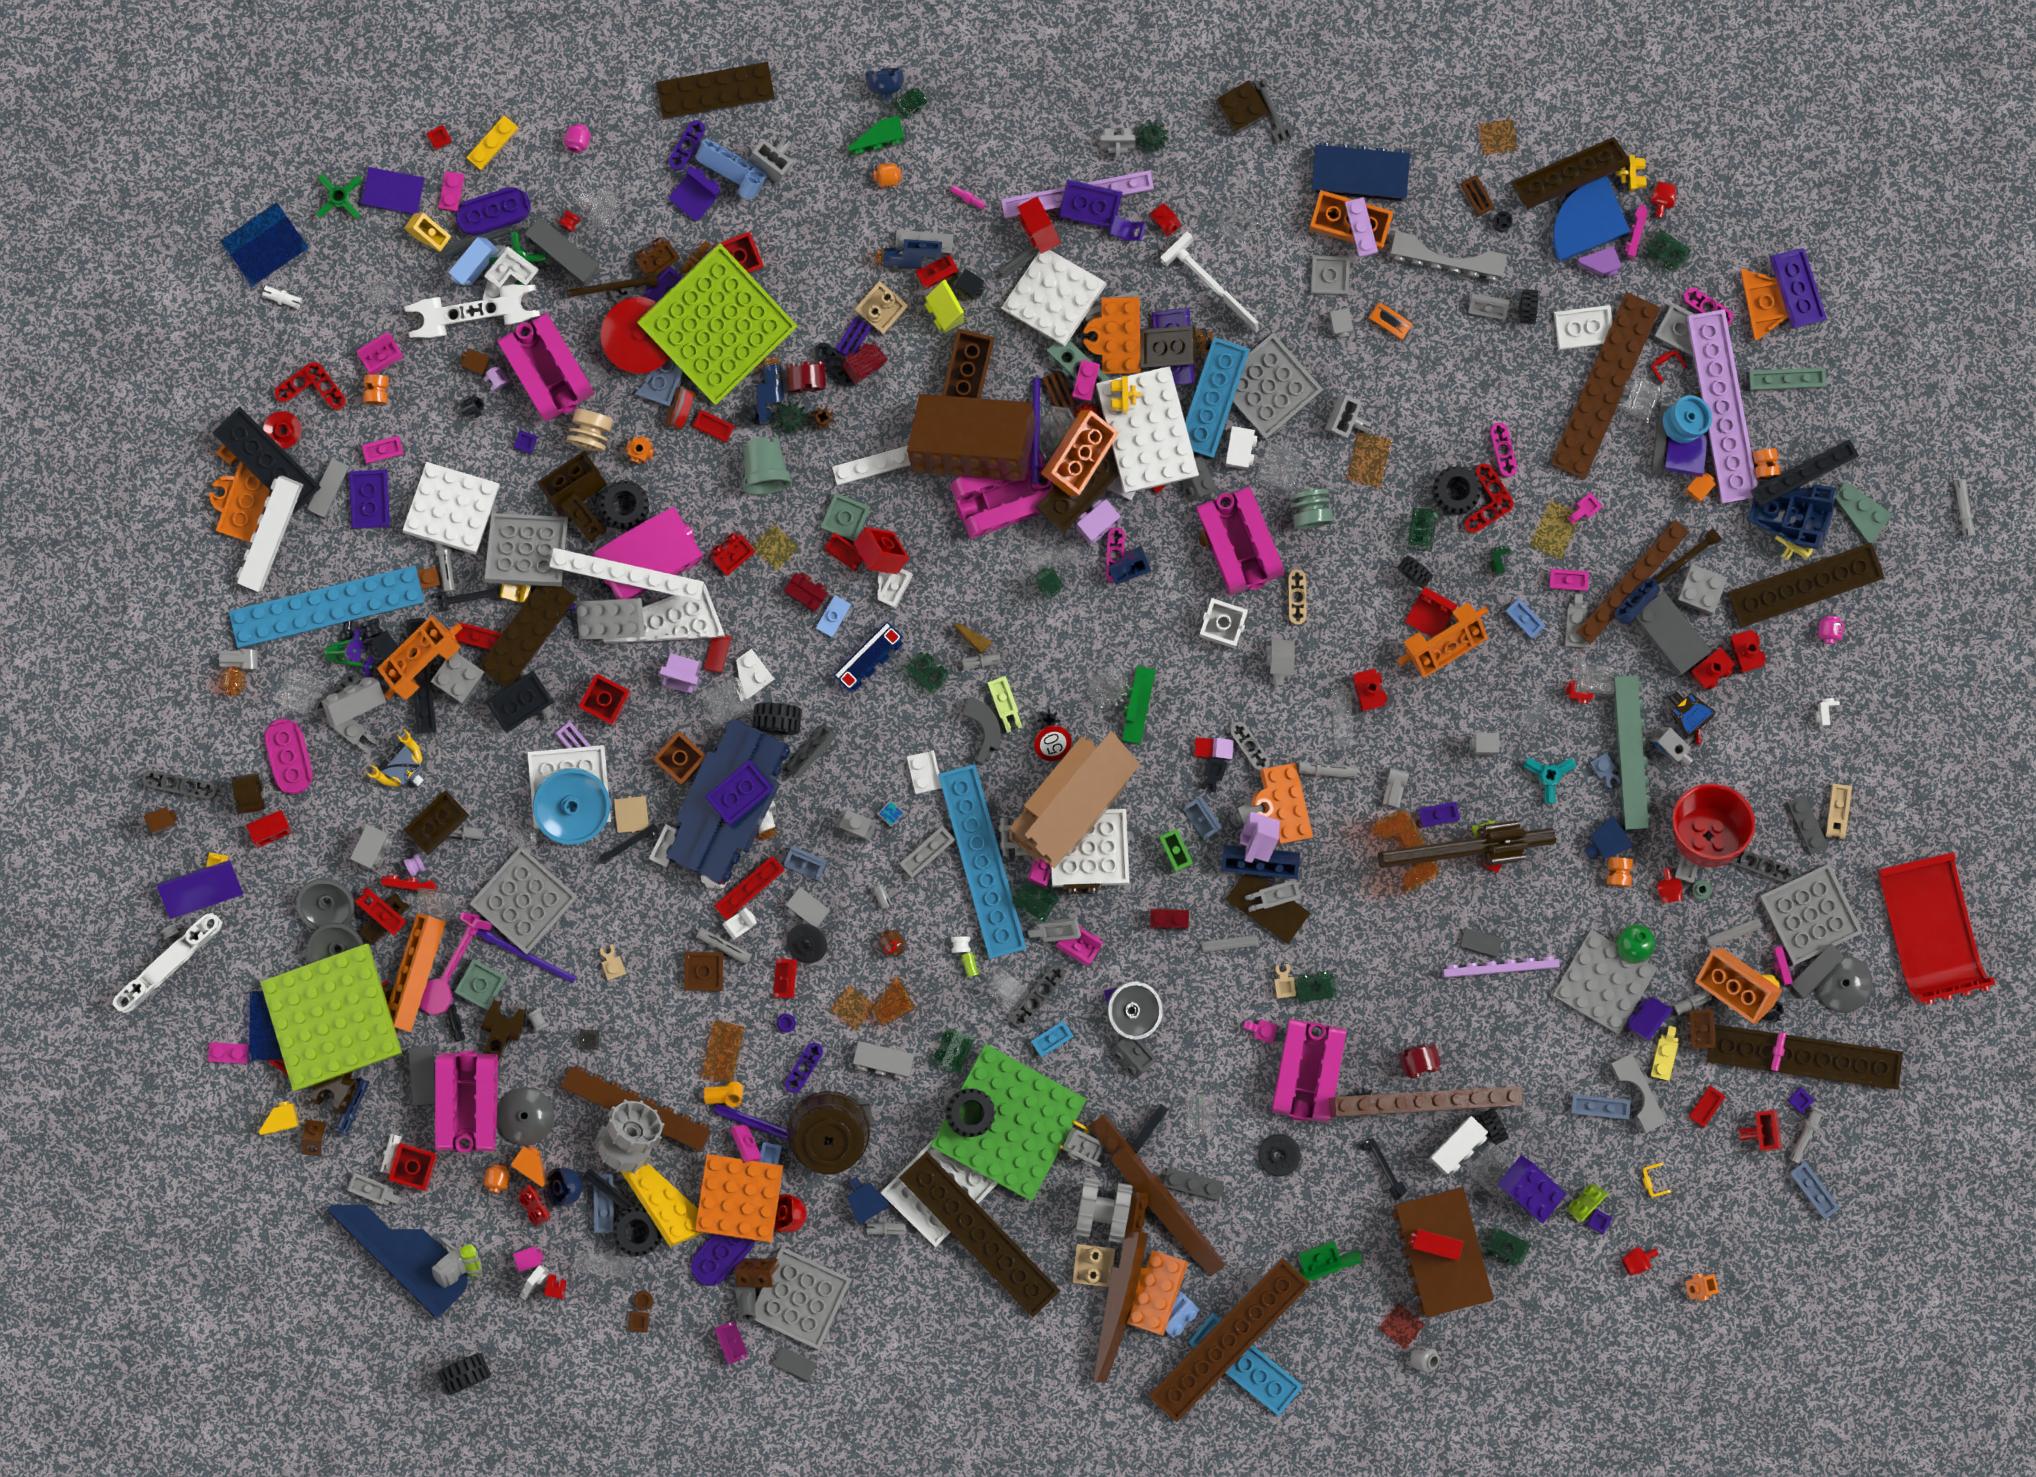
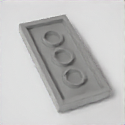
M641 598L576 601L579 640L645 636Z

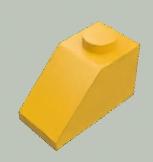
M414 213L404 227L418 241L437 251H441L451 238L446 231L424 213Z
M289 1101L278 1103V1107L273 1108L259 1130V1134L263 1136L300 1127L295 1104H290Z

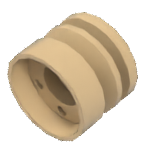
M575 409L572 422L578 425L579 428H570L569 432L576 436L568 435L566 441L583 450L605 452L606 446L598 442H608V439L602 436L601 432L610 433L614 420L596 412Z

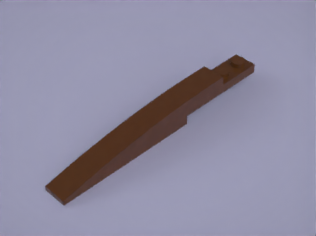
M1104 1113L1090 1124V1129L1111 1154L1112 1157L1110 1159L1136 1192L1148 1193L1147 1199L1150 1209L1210 1276L1223 1268L1226 1264L1158 1176L1149 1171L1107 1115Z
M1132 1191L1119 1267H1112L1093 1382L1107 1381L1130 1315L1148 1233L1142 1232V1227L1145 1223V1208L1148 1205V1193Z

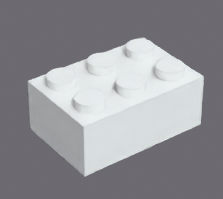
M1470 1116L1431 1155L1429 1160L1444 1175L1454 1174L1461 1166L1458 1163L1462 1159L1464 1161L1467 1160L1474 1153L1472 1150L1474 1146H1480L1487 1139L1485 1135L1488 1131Z

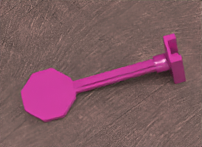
M461 913L459 919L468 924L465 929L466 932L441 978L427 981L420 1006L422 1010L430 1015L440 1014L448 1010L453 1000L448 982L478 929L491 930L493 926L491 922L480 920L481 916L478 914Z

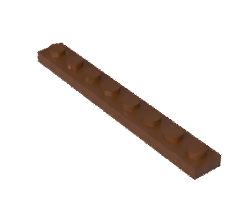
M1675 519L1576 633L1589 645L1592 644L1615 618V610L1643 581L1651 577L1687 536L1689 531Z

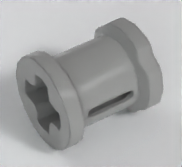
M541 1008L526 1015V1018L530 1019L534 1027V1033L549 1026V1023H546L541 1013Z

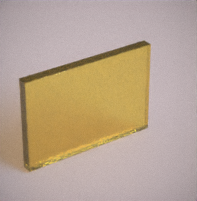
M1551 500L1530 545L1561 559L1579 522L1578 520L1572 525L1568 520L1575 511Z

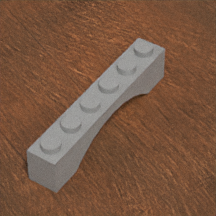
M1395 231L1390 257H1394L1393 260L1398 262L1409 260L1417 266L1428 264L1431 265L1432 269L1442 270V268H1447L1451 273L1460 274V272L1468 273V276L1479 278L1480 275L1487 277V280L1493 282L1502 279L1507 259L1506 254L1487 251L1471 258H1448L1429 250L1415 235Z

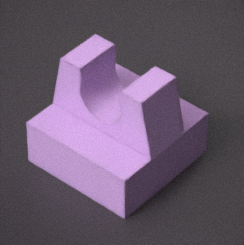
M501 366L489 369L483 378L485 382L492 381L491 391L506 386L511 382Z

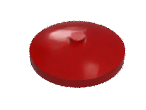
M643 297L629 298L616 304L605 316L601 327V344L605 355L617 368L632 374H646L659 369L670 359L637 323L657 303L656 301Z

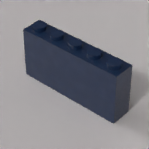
M1320 142L1319 145H1315L1311 193L1319 194L1320 190L1340 196L1406 201L1410 153H1406V150L1396 149L1395 152L1387 151L1386 148L1370 150L1367 146L1349 148L1350 146L1347 144L1331 146L1327 142Z

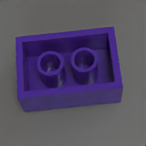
M1520 1155L1497 1184L1521 1208L1542 1224L1567 1195L1541 1169L1522 1155Z

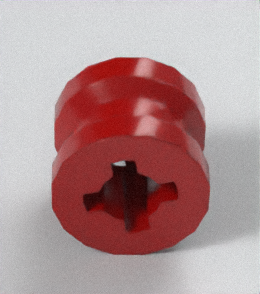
M565 210L563 218L559 219L557 223L569 232L574 233L575 226L581 222V219L570 211Z

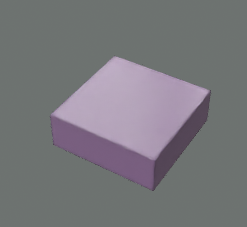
M1214 738L1212 757L1232 759L1234 740Z

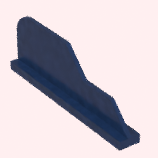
M332 1204L327 1209V1212L436 1320L466 1290L468 1283L466 1272L458 1277L457 1282L445 1288L436 1282L432 1267L448 1253L424 1229H390L367 1205Z

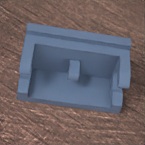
M1202 796L1183 808L1203 840H1206L1222 829V826Z
M791 846L784 862V867L819 881L827 860Z

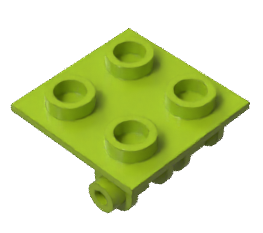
M1592 1183L1583 1190V1193L1577 1199L1570 1203L1566 1211L1572 1214L1578 1222L1583 1221L1609 1193Z

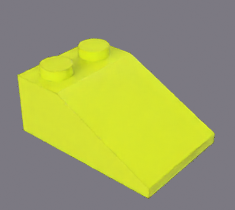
M943 280L926 296L927 303L924 305L929 314H934L936 318L934 323L938 330L942 329L946 333L964 323V311L947 281Z

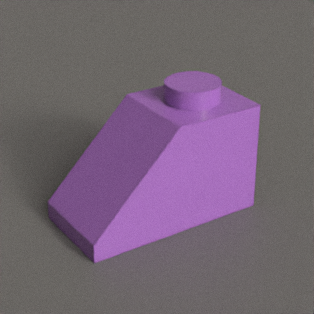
M1614 246L1578 258L1577 260L1578 266L1602 277L1605 275L1608 278L1619 274L1618 271L1622 268Z

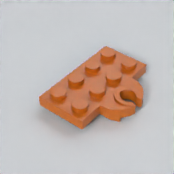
M1101 297V316L1089 320L1083 330V333L1086 334L1090 331H1095L1098 337L1094 341L1085 338L1083 339L1084 344L1094 354L1102 355V372L1104 374L1141 373L1140 297Z
M240 461L235 477L222 476L212 484L215 488H224L225 494L222 497H217L214 493L209 492V497L214 508L222 513L216 532L252 543L250 542L251 537L258 530L259 525L257 522L260 515L264 513L266 508L264 504L271 491Z
M1296 763L1261 769L1260 774L1264 789L1252 796L1251 807L1263 804L1265 812H1257V814L1280 820L1277 845L1313 838Z
M1154 1250L1151 1251L1146 1268H1141L1132 1304L1133 1307L1127 1324L1164 1336L1188 1265L1187 1261Z

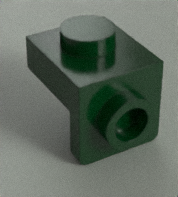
M1505 546L1494 548V552L1490 554L1492 559L1489 562L1492 573L1495 572L1496 576L1504 575L1505 573L1501 556L1511 552V549L1505 548Z

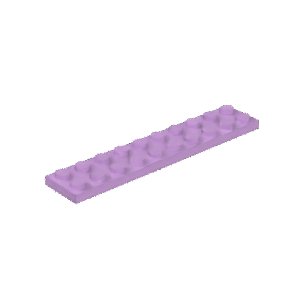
M1725 309L1687 316V323L1701 398L1707 403L1712 414V423L1707 431L1721 504L1752 499L1753 496L1750 491L1758 485Z

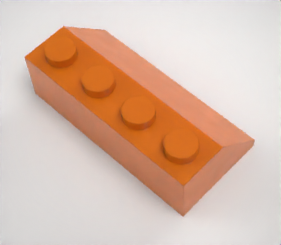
M1724 948L1711 951L1695 980V983L1753 1024H1756L1775 1005L1782 992L1779 987Z

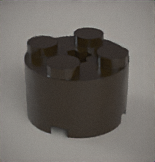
M259 773L232 777L234 800L238 803V806H236L238 815L266 809L265 800L262 796L263 784Z

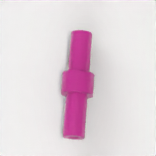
M955 185L952 186L950 192L961 197L965 203H971L984 210L986 203L974 197L973 193L965 192Z
M1779 1032L1776 1047H1773L1772 1054L1774 1056L1771 1070L1773 1071L1779 1070L1781 1057L1784 1056L1785 1049L1783 1047L1786 1033Z

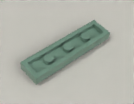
M1826 367L1749 371L1750 391L1825 388L1827 386Z

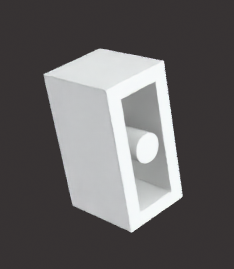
M1232 426L1225 466L1248 470L1249 465L1253 466L1254 454H1251L1252 447H1256L1257 436L1254 435L1255 430Z

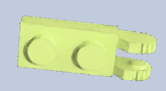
M1006 676L987 682L1006 732L1011 731V726L1006 718L1010 715L1014 716L1018 729L1021 728L1022 724L1018 716V709Z

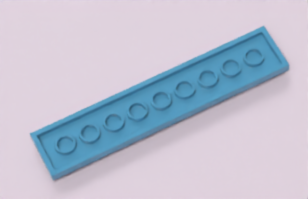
M415 565L231 610L229 614L237 648L240 649L343 624L348 621H355L424 604L425 601Z
M973 764L940 773L938 776L989 959L1026 950L976 765Z

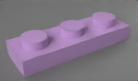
M1364 197L1345 202L1359 258L1377 254L1378 250Z

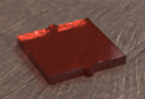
M1398 1303L1392 1312L1386 1315L1387 1318L1379 1329L1406 1349L1412 1340L1417 1338V1334L1425 1324Z

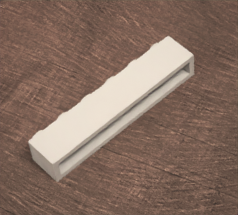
M279 476L278 479H274L271 485L273 492L271 497H267L264 504L266 510L264 514L260 515L257 522L259 528L257 532L253 533L250 540L252 546L250 550L247 549L243 560H246L243 567H240L237 573V578H239L238 584L257 592L263 590L303 484L285 476Z

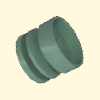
M1306 489L1289 496L1290 502H1298L1292 504L1291 509L1300 510L1299 513L1292 516L1294 529L1319 527L1334 522L1332 509L1323 508L1324 505L1330 503L1329 498H1323L1329 495L1328 489Z

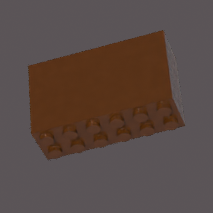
M919 394L907 447L912 472L918 474L953 475L956 477L991 478L993 480L1025 481L1036 429L1032 402Z
M1464 1187L1393 1205L1394 1209L1391 1210L1393 1220L1398 1222L1399 1228L1396 1229L1398 1239L1403 1240L1404 1247H1401L1404 1259H1408L1409 1266H1406L1409 1278L1413 1277L1414 1285H1411L1414 1296H1418L1419 1303L1416 1305L1419 1315H1423V1318H1429L1494 1300ZM1420 1229L1464 1241L1459 1260L1455 1261L1410 1249L1411 1244H1408L1410 1234Z

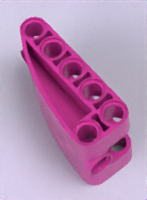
M547 312L529 323H520L514 332L497 340L545 423L562 413L572 412L579 403L595 394ZM525 331H530L528 336H522Z
M1040 452L1041 470H1039V477L1045 480V485L1031 483V470L1029 467L1032 453L1029 457L1025 481L993 480L991 478L963 476L950 484L957 503V514L963 520L970 539L1041 514L1035 507L1053 487L1051 481L1041 474L1045 465Z
M1250 486L1231 494L1223 493L1213 501L1211 500L1196 506L1202 527L1230 596L1247 589L1256 590L1264 586L1266 582L1284 576L1282 562ZM1227 501L1230 503V506L1223 507L1221 503Z
M675 507L645 521L591 554L592 557L672 575H678L690 569L704 557L694 540L692 529L688 524H684ZM604 580L611 587L617 599L635 598L648 591V589Z
M1289 1019L1271 1113L1289 1116L1299 1121L1309 1120L1325 1124L1330 1122L1329 1098L1335 1097L1347 1029ZM1319 1028L1322 1035L1315 1037L1312 1035L1311 1030Z
M461 1051L459 1053H439L437 1055L435 1063L436 1150L460 1151L462 1153L469 1151H495L498 1054H477L475 1051ZM461 1139H468L470 1141V1145H462Z

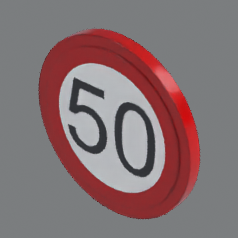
M1057 725L1048 726L1036 735L1034 749L1041 759L1056 761L1063 758L1069 752L1072 739L1065 728Z

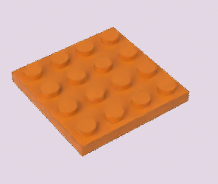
M706 1154L695 1231L772 1243L783 1165L757 1161L744 1163L743 1159Z

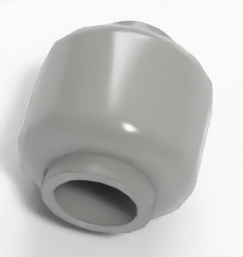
M1420 1345L1412 1351L1410 1361L1414 1369L1429 1373L1439 1365V1356L1435 1349Z

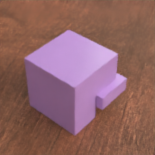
M670 653L666 667L662 666L660 670V676L664 677L662 685L692 694L694 687L698 686L700 662Z
M1250 812L1240 834V844L1247 846L1245 861L1252 863L1254 858L1266 862L1269 861L1279 839L1280 820Z

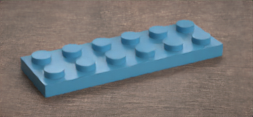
M1216 337L1213 338L1185 422L1192 451L1215 457L1250 352L1249 348Z
M1212 1312L1188 1343L1195 1347L1221 1319ZM1253 1345L1226 1371L1228 1376L1278 1416L1281 1415L1303 1387V1385Z

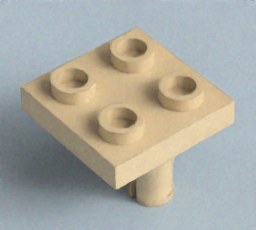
M879 281L855 308V311L884 335L908 308V305Z
M1077 1244L1072 1283L1109 1287L1112 1267L1114 1266L1115 1249Z

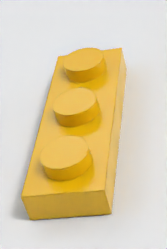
M504 115L466 158L482 171L519 128Z

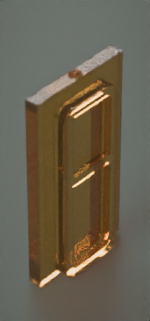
M714 1020L702 1077L728 1083L733 1082L744 1026Z

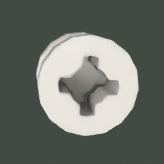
M951 937V942L953 943L952 953H970V947H968L970 937Z

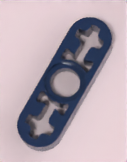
M1650 578L1643 581L1615 610V616L1619 623L1626 624L1632 621L1659 593L1660 587L1655 579ZM1641 599L1638 603L1633 604L1635 600Z

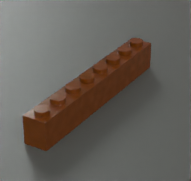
M576 1065L575 1068L570 1066L561 1088L609 1110L613 1106L617 1107L623 1103L624 1099L637 1102L642 1100L644 1104L653 1110H657L661 1122L665 1124L661 1132L662 1134L701 1152L703 1151L712 1132L708 1129L710 1125L701 1121L696 1124L691 1121L692 1117L681 1113L680 1116L674 1114L673 1108L666 1105L661 1108L655 1105L657 1101L646 1097L645 1100L638 1097V1092L628 1089L626 1092L620 1089L622 1085L616 1082L606 1083L603 1081V1076L593 1073L591 1076L585 1073L587 1069Z

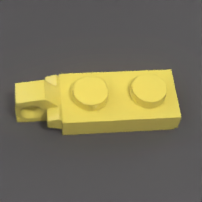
M1668 1026L1666 1035L1661 1034L1650 1077L1670 1081L1678 1047V1038H1674L1676 1027Z

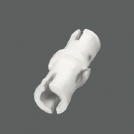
M267 285L265 286L264 290L271 294L263 292L262 297L277 301L280 305L285 304L296 309L300 308V305L293 301L302 303L301 297L288 294L285 290L279 291Z
M390 1134L387 1149L383 1152L385 1156L380 1169L381 1172L390 1174L399 1143L402 1139L401 1136Z

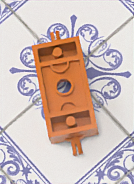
M1469 602L1458 607L1452 612L1456 620L1455 625L1450 626L1429 641H1426L1420 632L1404 641L1406 655L1397 659V662L1402 666L1411 661L1423 678L1429 676L1488 639L1480 618L1489 613L1487 608L1484 606L1475 611Z
M431 615L377 668L390 685V688L383 693L384 696L389 700L392 695L397 693L407 700L419 688V685L413 678L438 653L448 660L461 648L456 641L455 635L463 627L456 622L449 630Z

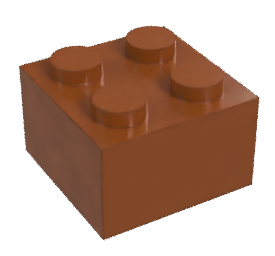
M678 731L653 760L683 787L701 767L706 755Z

